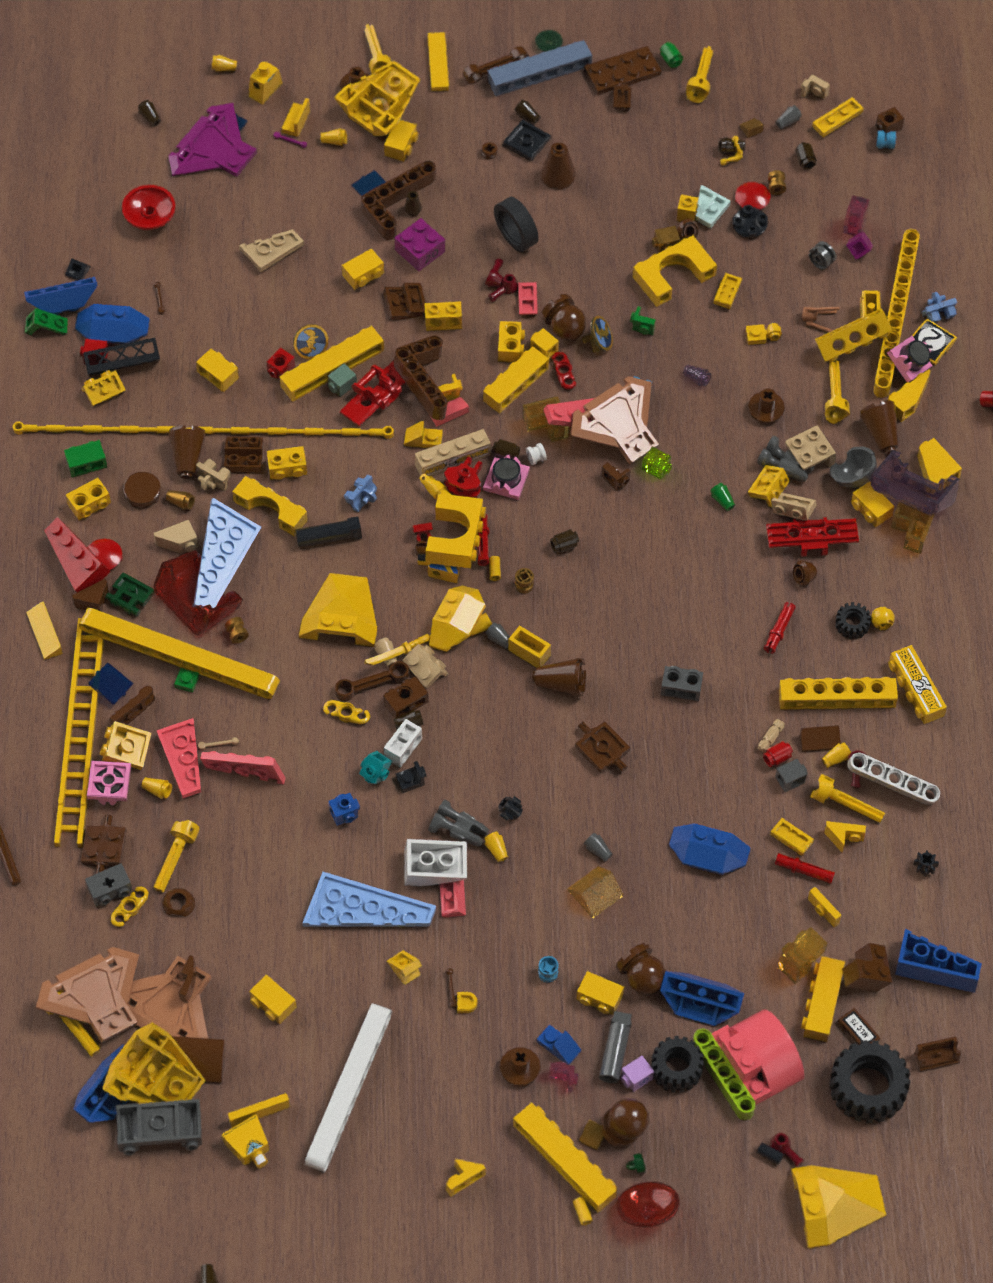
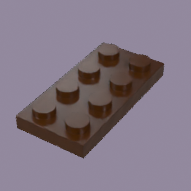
M648 46L584 65V71L597 95L613 91L614 86L618 84H627L629 86L661 75V69Z

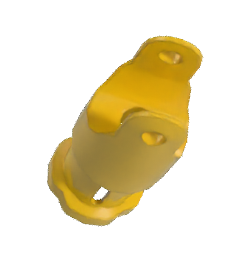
M426 474L420 476L421 483L435 500L438 498V493L451 495L441 481L435 480L432 476Z

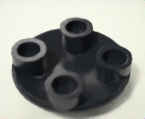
M745 205L743 209L734 215L732 225L734 230L743 237H757L767 229L768 216L760 209L753 208L751 205Z

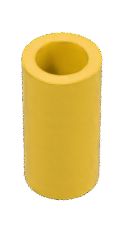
M498 556L489 557V576L491 581H499L501 579L500 557Z
M585 1197L575 1199L573 1204L581 1225L584 1226L592 1223L593 1219Z

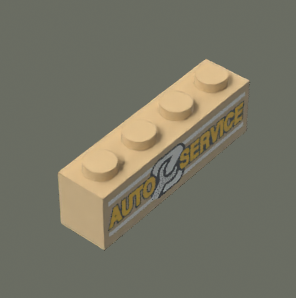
M484 429L415 453V466L420 476L422 474L434 476L445 472L448 467L459 466L460 463H464L468 456L472 458V462L490 456L491 443Z

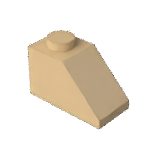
M189 520L154 533L156 546L180 554L193 551L198 547L197 536Z

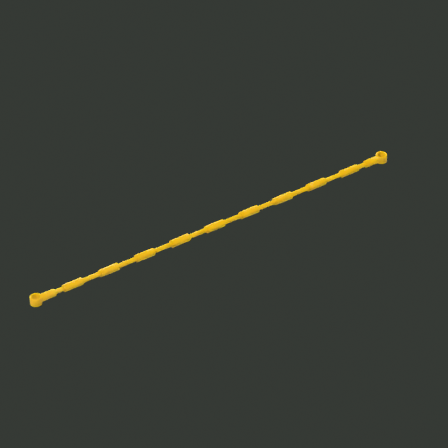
M19 421L13 424L14 433L17 435H21L24 432L83 431V433H102V431L120 433L157 432L169 434V429L175 427L26 425ZM385 426L383 429L370 428V430H361L360 428H342V430L324 428L287 429L286 427H268V429L200 427L205 430V434H342V436L370 434V436H383L386 439H391L394 436V430L391 426Z

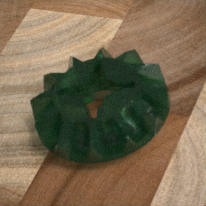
M554 30L541 31L535 39L538 50L541 49L543 52L562 47L563 43L562 36Z

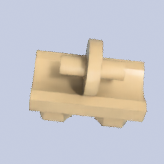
M207 459L203 464L198 462L196 468H198V481L202 482L201 489L207 490L209 487L212 489L218 487L225 491L228 488L227 481L231 476L230 470L222 467L219 472H216V463L211 459Z

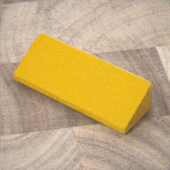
M43 601L26 613L43 658L46 660L63 653Z

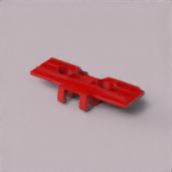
M394 360L385 369L373 365L371 370L362 379L352 384L351 387L357 395L340 410V414L360 427L379 408L385 410L400 396L402 392L401 387L405 384V381L394 368ZM376 375L377 379H379V383L374 388H371L370 386L364 388V386ZM363 401H370L371 405L363 406L361 403Z
M823 517L817 520L797 521V519H793L789 523L766 524L769 548L799 546L801 548V557H807V549H821V556H825L828 554V544L859 542L856 518L827 520V517ZM834 529L837 533L829 535L828 530ZM789 532H793L794 537H791Z

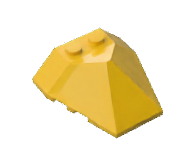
M395 61L375 70V73L368 77L360 78L361 80L353 85L351 83L346 85L334 97L351 120L374 136L387 135L398 124L420 82V78Z
M330 573L302 619L299 638L318 640L319 633L355 637L356 645L375 647L377 624L367 577Z
M152 1022L136 1030L112 1061L103 1090L119 1100L135 1101L138 1104L191 1100L206 1080L170 1033Z
M813 1165L791 1168L794 1187L798 1189L804 1215V1232L808 1249L829 1246L835 1243L836 1240L848 1236L857 1229L864 1228L886 1216L877 1175Z

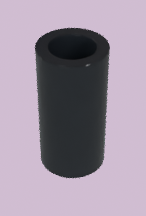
M763 1142L756 1152L777 1165L780 1164L784 1156L783 1153Z

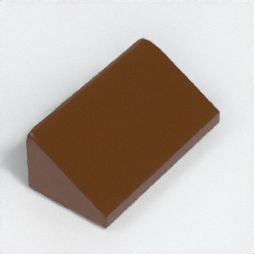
M839 725L801 728L800 741L802 752L831 750L838 743L841 744Z

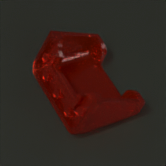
M196 550L162 562L154 581V591L192 633L201 635L239 609L243 599L235 591H230L226 595L222 594L214 608L210 604L205 606L198 605L194 608L193 603L201 562V555Z

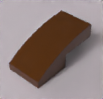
M189 955L181 970L182 978L185 981L179 991V996L182 1001L187 1003L191 998L196 981V963L192 955Z

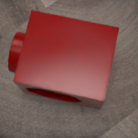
M85 339L84 346L80 348V356L83 357L84 364L86 363L83 352L107 348V341ZM96 354L88 356L90 365H97L101 360Z
M281 347L267 361L268 374L279 380L283 373L295 368V357Z

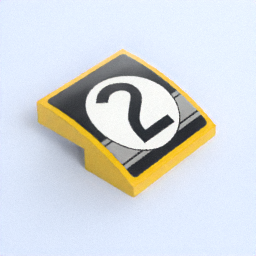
M926 319L912 335L915 340L927 343L926 346L928 349H931L930 362L934 365H937L945 352L947 353L957 340L956 336L929 319Z

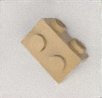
M781 493L778 499L773 498L771 500V504L775 514L808 521L816 507V500Z
M418 644L403 661L423 686L429 688L441 675L446 676L448 672L445 670V664L434 657L435 653L429 646Z

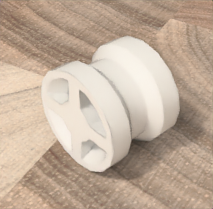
M541 443L536 444L533 448H526V454L531 465H535L540 460H547L545 449Z

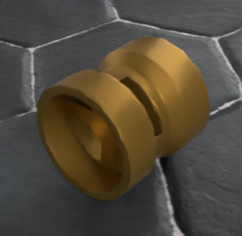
M775 170L768 174L769 192L773 195H781L786 192V178L783 171Z
M521 568L515 574V588L519 593L527 594L534 587V574L528 568Z
M241 617L231 618L225 623L226 631L230 633L229 638L232 643H241L249 637Z

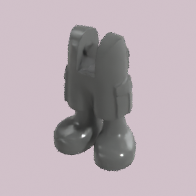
M774 435L771 437L767 448L762 450L757 460V463L761 466L769 465L784 468L788 477L801 482H805L808 479V474L812 473L814 466L803 470L790 450L784 452L779 447V438Z
M445 799L439 806L438 812L435 813L428 829L431 833H436L440 828L450 831L451 837L477 847H481L484 841L473 833L475 832L481 836H487L489 833V829L483 823H480L464 811L458 813L451 807V803ZM444 817H449L455 820L456 823H452Z

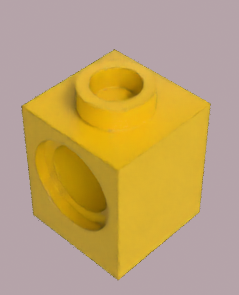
M680 196L677 222H681L684 219L695 221L698 197Z
M543 328L531 336L530 348H536L550 359L555 352H558L559 341Z

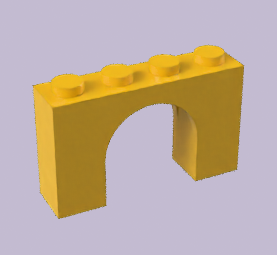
M694 236L682 239L676 245L667 247L664 251L652 255L643 262H638L633 267V279L656 307L672 299V288L660 273L666 266L673 264L683 265L691 270L700 283L716 276L717 264Z
M438 493L435 520L456 522L465 526L468 531L463 536L454 539L429 536L426 547V563L471 568L472 561H476L477 558L475 547H479L480 543L478 533H482L483 521L481 519L485 518L486 515L483 499Z

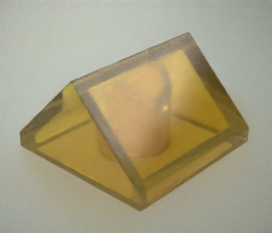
M599 866L567 889L592 918L624 896L612 871Z

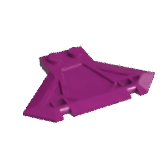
M233 103L209 107L206 112L210 115L208 117L201 116L176 146L179 150L178 153L171 152L169 154L172 176L221 168L238 177L257 154V149L241 141Z

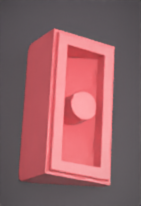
M461 397L448 402L444 419H431L436 427L469 413V405Z
M464 880L440 884L442 917L466 915Z

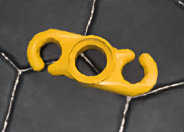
M330 700L323 706V711L326 715L330 713L328 707L335 706L336 710L331 712V716H337L343 722L362 725L370 719L368 710L364 711L365 718L359 719L358 714L362 713L363 710L355 708L353 704L348 702ZM344 709H350L352 714L344 716L341 712Z
M139 886L135 888V891H142L144 893L143 897L138 898L135 892H131L130 896L122 899L119 906L111 914L110 921L114 926H124V922L116 921L117 916H123L124 921L127 922L130 917L138 913L139 909L148 900L149 892L145 887ZM129 902L134 903L135 908L127 911L124 909L125 904Z

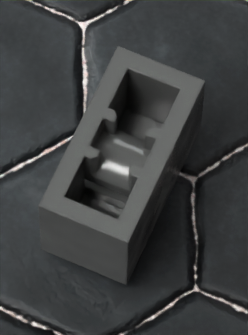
M122 863L85 879L86 887L96 907L107 905L111 900L118 897L123 898L133 891Z

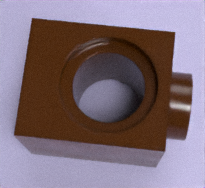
M892 107L877 115L875 126L877 131H884L885 133L890 131L898 132L903 129L905 118L895 107Z

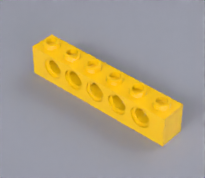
M849 677L842 679L805 678L801 680L786 678L780 680L779 683L780 709L896 708L898 700L896 678L863 677L861 679Z

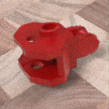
M468 456L464 463H460L459 466L448 467L444 472L446 478L444 484L449 493L456 496L477 498L481 492V481L478 478V474L482 469L483 463L478 461L475 467L472 468L470 467L472 458Z

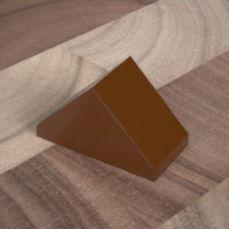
M106 579L71 595L74 607L82 610L93 608L102 612L106 601L105 596L109 592Z

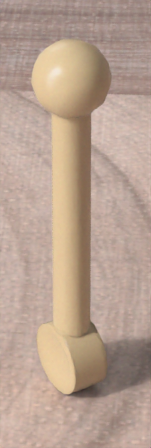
M234 737L232 740L206 744L205 742H200L198 748L205 750L206 747L237 745L239 740Z

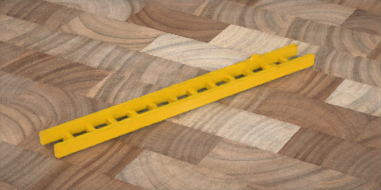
M78 618L58 797L55 847H60L62 832H78V848H83L88 802L87 791L93 753L104 639L94 635H83V630L79 628L82 618ZM82 642H98L97 652H81ZM80 658L96 659L95 669H79ZM78 675L94 676L93 686H77ZM76 692L92 693V702L75 703ZM75 709L91 710L90 720H74ZM73 727H89L88 738L72 737ZM71 744H87L86 755H70ZM69 761L85 762L84 772H68ZM67 779H83V789L66 790ZM65 796L82 797L81 808L64 807ZM80 814L79 825H63V815Z

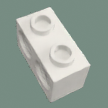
M405 719L385 745L384 756L391 759L394 765L401 768L421 742L422 728Z

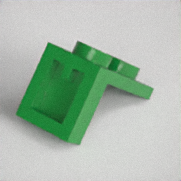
M35 308L26 317L25 334L32 335L41 327L66 335L68 319Z

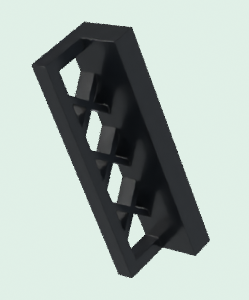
M155 337L83 352L88 376L108 370L113 371L160 361ZM152 342L154 353L146 354L141 350L144 344ZM127 347H133L137 350L134 357L129 358L123 354ZM109 351H115L120 354L116 361H110L105 358ZM96 354L101 358L97 365L90 366L89 355Z

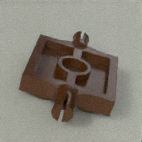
M584 721L578 725V728L585 735L575 743V747L600 773L613 765H616L621 772L628 768L621 758L630 751V746L605 721L592 729Z
M108 814L105 815L104 825H87L81 863L83 865L96 866V874L104 871L105 867L116 866L122 863L127 830L126 827L111 826L113 815L110 814L109 816Z

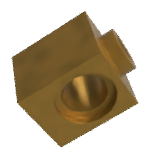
M676 226L655 229L654 237H652V245L654 248H657L658 253L680 242Z

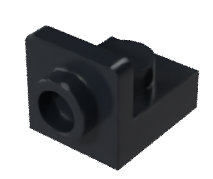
M418 761L413 762L414 767L395 773L402 793L425 785L426 771L423 766H419Z

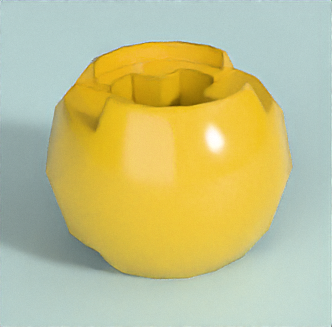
M879 607L873 610L871 622L874 627L885 630L894 624L895 615L892 610L886 607Z

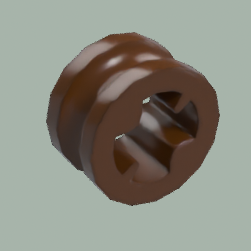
M492 142L484 143L482 146V157L487 160L494 159L497 156V145Z

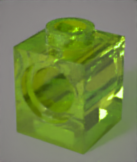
M653 446L642 461V470L659 479H662L665 474L668 475L672 468L671 456Z

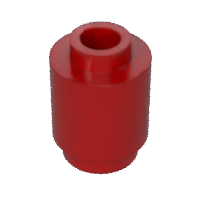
M781 741L767 749L763 754V759L767 766L770 768L773 766L777 767L791 759L792 747L789 743Z

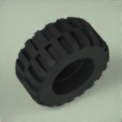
M863 1040L860 1041V1045L853 1043L849 1045V1049L844 1048L840 1052V1056L834 1061L829 1082V1088L832 1090L831 1097L834 1101L837 1100L836 1106L838 1109H844V1115L847 1117L852 1115L855 1117V1121L861 1122V1119L866 1120V1123H873L874 1120L883 1122L886 1116L892 1118L896 1111H900L903 1107L910 1087L909 1068H906L907 1063L905 1059L899 1058L900 1053L896 1049L890 1050V1045L885 1043L882 1046L879 1045V1041L875 1040L872 1043ZM859 1069H875L886 1077L889 1088L879 1095L864 1094L854 1087L850 1079L851 1075Z

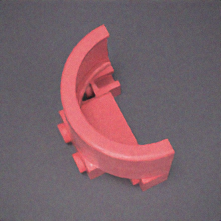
M761 1010L731 1027L726 1025L711 1033L753 1097L755 1105L804 1079L802 1061L790 1035L776 1016L768 1010ZM760 1071L762 1072L764 1081H760L757 1078L758 1073Z

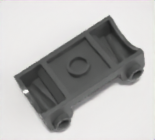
M199 1099L116 1106L117 1145L119 1151L123 1152L124 1155H134L136 1151H139L141 1145L181 1142V1146L187 1150H196L202 1145L201 1106Z

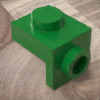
M637 306L636 312H632L630 322L633 323L632 330L642 334L653 335L656 319L641 316V307Z

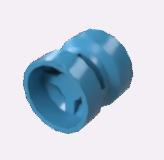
M878 131L876 147L879 149L883 147L895 149L896 132L890 131L885 133L884 131Z
M551 956L543 957L539 961L538 975L543 982L550 983L558 977V961Z

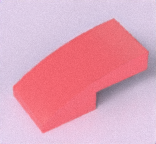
M537 282L518 283L519 315H537Z

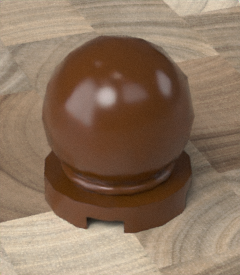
M561 294L559 295L561 298L555 302L553 300L549 301L541 312L543 314L542 320L547 325H551L556 336L570 341L577 339L583 334L586 328V317L583 311L574 305V300L570 295Z
M641 943L629 950L631 954L625 960L621 957L616 963V969L621 975L627 974V981L630 987L637 993L650 995L661 989L666 969L657 957L651 956L652 949L648 944Z
M625 1098L616 1102L601 1119L602 1135L613 1146L629 1147L648 1128L650 1122L648 1110L637 1099Z

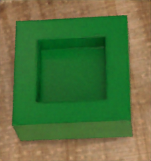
M180 668L174 683L175 688L193 693L199 679V673Z

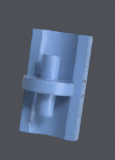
M934 292L931 296L932 299L927 300L928 305L931 306L925 307V310L921 312L923 317L927 316L934 323L941 320L939 315L941 311L944 312L946 319H949L957 314L955 308L957 300L953 298L944 301L946 300L945 295L939 296L937 292Z
M367 475L364 479L358 477L354 483L356 488L354 492L347 491L344 494L346 502L351 504L356 512H359L368 501L374 503L377 500L375 495L377 487L370 475Z

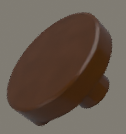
M137 472L126 479L123 485V492L126 500L132 507H144L159 501L161 485L155 475L148 472Z

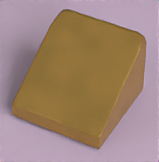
M756 118L739 125L747 138L762 133L764 129V124Z
M589 1119L579 1142L597 1151L604 1140L602 1125Z

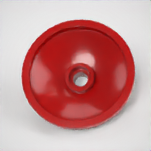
M157 185L136 187L125 196L122 202V213L125 220L133 227L142 230H153L166 225L173 218L176 210L172 194L165 188Z

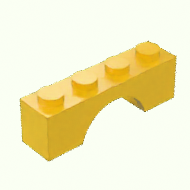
M245 476L232 491L233 502L247 510L257 506L273 508L279 514V528L294 537L296 536L295 529L302 528L308 521L307 511L304 507L295 505L287 497H281L271 488L262 486L255 479Z

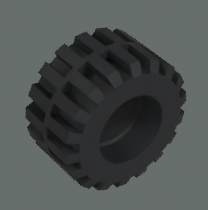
M674 1036L672 1040L668 1037L665 1042H659V1046H656L654 1049L651 1068L654 1070L653 1079H657L656 1084L658 1086L663 1085V1089L666 1091L668 1088L671 1089L672 1093H676V1090L683 1093L685 1088L689 1091L693 1085L696 1086L701 1078L704 1062L703 1053H700V1047H695V1042L693 1040L688 1042L687 1037L684 1036L683 1039H679V1036ZM671 1058H681L688 1063L689 1067L683 1071H673L668 1068L666 1061Z

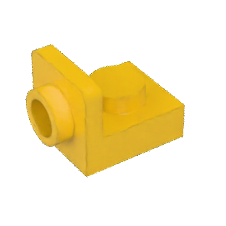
M452 374L451 383L438 386L447 401L460 397L462 384L460 379L457 380L456 375Z

